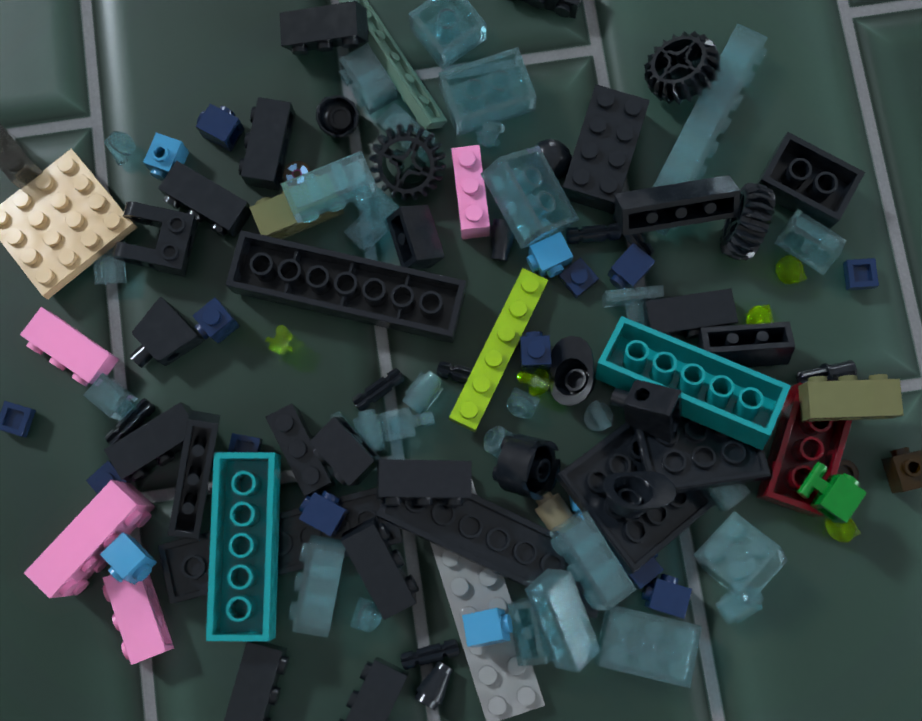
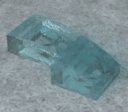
M126 237L120 242L127 243ZM115 246L94 261L95 285L127 283L125 262L112 257Z

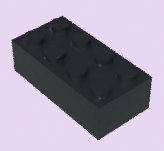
M595 85L560 198L614 214V194L622 192L650 100Z

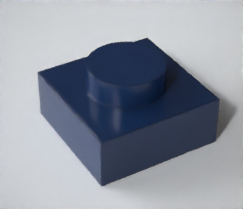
M581 257L558 276L576 299L599 280L597 275Z
M875 258L852 259L843 262L846 290L875 289L879 286Z
M4 401L0 412V430L27 438L36 410Z
M232 433L228 452H260L263 439Z
M107 461L86 480L97 494L110 480L131 483L130 481L121 480L111 461Z

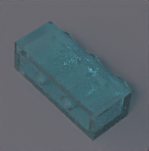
M362 151L281 183L297 223L312 222L319 218V215L322 213L339 211L347 203L356 199L357 201L366 200L373 195V192L377 191L375 181Z
M587 511L575 513L548 532L552 537V547L560 556H564L569 564L567 566L569 574L576 582L581 583L586 591L583 593L584 597L592 608L608 611L636 591L635 586Z
M311 535L309 543H303L299 562H305L303 573L297 572L294 591H299L298 602L292 601L288 620L294 621L293 632L322 637L329 636L345 553L341 540Z
M547 569L527 586L525 591L555 667L579 673L601 650L571 571Z

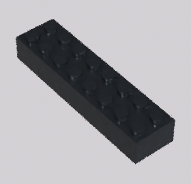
M242 230L240 231L226 281V286L235 294L450 343L454 342L466 292L465 280Z

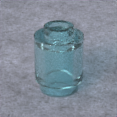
M430 370L426 375L420 372L404 392L406 396L402 401L418 414H421L424 409L427 411L443 391V388L440 386L442 380Z
M375 409L358 412L359 417L353 419L355 431L375 452L385 450L387 438L382 414H376Z
M745 582L721 596V601L716 603L723 619L731 625L734 622L738 624L763 609L761 602L764 601V598L755 585L749 586Z

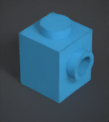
M156 132L143 163L151 171L150 175L163 181L176 161L182 164L185 163L189 150L182 141Z
M561 231L530 245L529 256L526 257L532 272L537 271L539 276L544 277L548 275L549 278L564 271L563 267L570 265L573 259V255Z
M124 532L100 554L111 566L108 572L120 583L125 580L135 585L137 582L148 577L152 567L157 563L135 538Z
M493 608L462 615L467 647L479 648L511 641L509 633L513 632L512 620L504 609Z

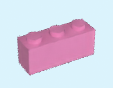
M480 145L451 148L462 240L490 236V222Z
M40 307L20 334L29 341L26 345L28 348L39 355L45 352L51 356L49 360L51 364L62 371L68 368L74 372L72 378L85 387L89 383L99 387L119 361L116 356L43 307Z
M150 574L135 585L125 580L120 583L112 575L103 577L105 584L103 585V594L106 600L111 602L114 611L112 621L116 630L121 633L123 639L121 644L124 657L130 661V664L139 663L174 649Z

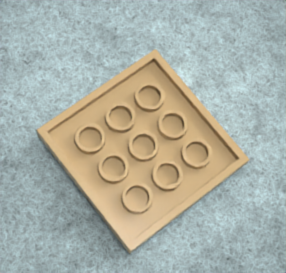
M72 149L0 204V242L40 294L46 299L51 298L112 249L116 242L123 240L138 227L133 221L123 217L124 210Z

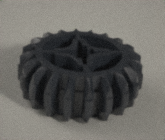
M684 31L679 37L673 34L672 39L669 41L663 39V45L654 47L655 54L647 55L648 63L644 65L646 72L644 74L645 81L650 92L660 101L665 100V102L671 104L675 100L679 105L684 99L691 102L692 97L695 95L702 97L704 89L711 90L710 82L718 81L717 73L721 71L720 54L714 42L709 40L705 34L699 36L696 31L690 35Z
M401 123L396 126L397 133L389 127L386 130L387 137L380 134L377 138L380 144L372 146V150L377 154H372L369 160L378 164L373 165L370 168V172H379L374 181L376 183L384 181L385 184L381 188L383 192L387 191L389 187L393 189L391 193L392 198H395L398 192L401 193L403 201H406L408 193L411 194L413 200L418 199L419 192L424 197L428 196V188L432 190L437 188L438 185L435 180L442 181L443 175L439 171L446 168L445 163L439 162V160L445 158V152H436L441 147V142L438 141L432 144L430 141L435 134L431 132L426 138L422 135L425 131L423 126L419 128L417 133L414 132L413 123L408 125L407 131H405ZM399 141L412 142L410 147L404 151L389 149L392 144ZM420 146L429 157L430 167L426 166V162L422 161L418 156ZM411 151H413L411 156V163L414 164H411L403 173V170L405 168L403 163L405 161L402 160H405L406 157L409 156ZM386 158L390 159L389 162L397 168L396 178L389 171ZM410 174L418 176L423 174L426 176L421 181L415 183L404 182L405 178Z
M747 183L740 189L739 217L728 218L724 221L720 238V248L723 254L736 260L747 261L759 250L760 244L764 242V237L768 233L769 225L772 223L773 209L776 205L775 193H773L772 189L759 183Z

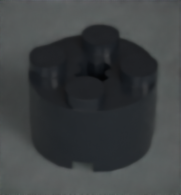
M524 434L505 436L501 443V452L497 465L492 472L493 480L498 482L504 491L534 500H542L545 497L541 495L545 491H552L557 482L555 476L560 473L561 462L560 459H556L555 451H559L557 445L552 441Z

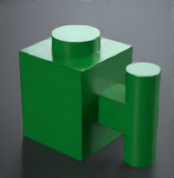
M817 462L797 493L801 497L808 499L814 490L818 494L810 506L834 523H847L867 492L859 487L860 483L858 480L845 473L843 475H830L825 481L822 477L828 468L824 464Z

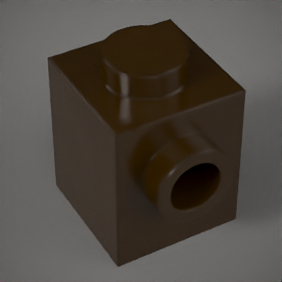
M909 447L890 451L892 457L881 459L892 493L922 488V450L910 452Z

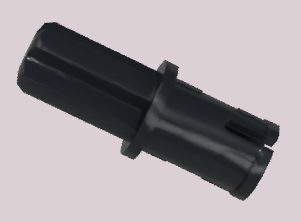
M852 360L831 365L823 363L820 368L798 372L796 380L797 383L808 382L809 377L827 376V381H838L839 376L857 375V368Z

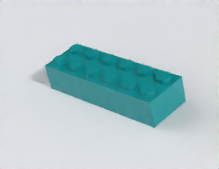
M623 316L620 317L597 363L595 375L597 380L628 392L636 380L681 390L683 417L760 450H763L771 436L791 387L789 384Z
M214 452L206 641H271L276 638L281 455L275 452Z

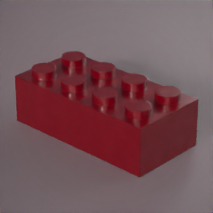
M799 382L791 386L787 394L767 460L771 477L769 480L761 481L756 498L811 517L824 516L810 506L818 493L813 490L809 498L805 499L797 491L817 462L824 464L828 468L822 477L825 481L830 475L837 474L852 420L801 422L798 386L803 383Z

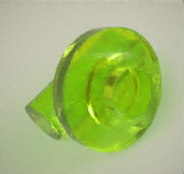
M796 253L784 256L777 262L776 274L783 283H800L808 279Z
M770 305L752 307L747 314V324L774 323Z
M284 325L276 328L274 339L266 337L265 342L270 344L269 350L280 355H284L286 351L290 353L293 351V348L287 345L292 339V333Z
M540 368L534 374L520 371L517 374L519 382L529 385L528 390L531 396H541L550 386L549 374L544 369Z
M851 517L847 523H834L830 519L826 522L828 533L839 542H849L861 533Z

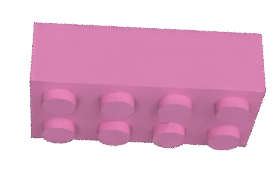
M110 480L24 574L49 598L77 596L89 585L87 580L94 572L98 573L108 565L100 554L122 532L130 535L136 527L140 528L145 525L151 518L150 512L155 506L131 483Z

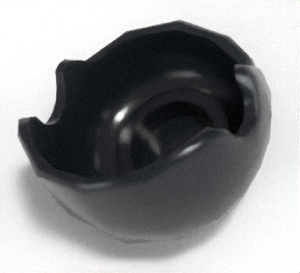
M342 95L325 97L316 108V121L326 135L333 138H343L353 134L359 124V111L353 101Z
M556 139L542 140L528 154L527 165L529 172L535 174L544 182L560 180L568 172L572 155L562 142Z

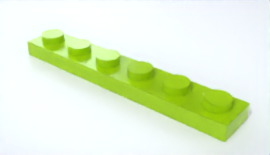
M522 268L449 416L450 421L473 432L476 431L520 341V337L548 283V279Z

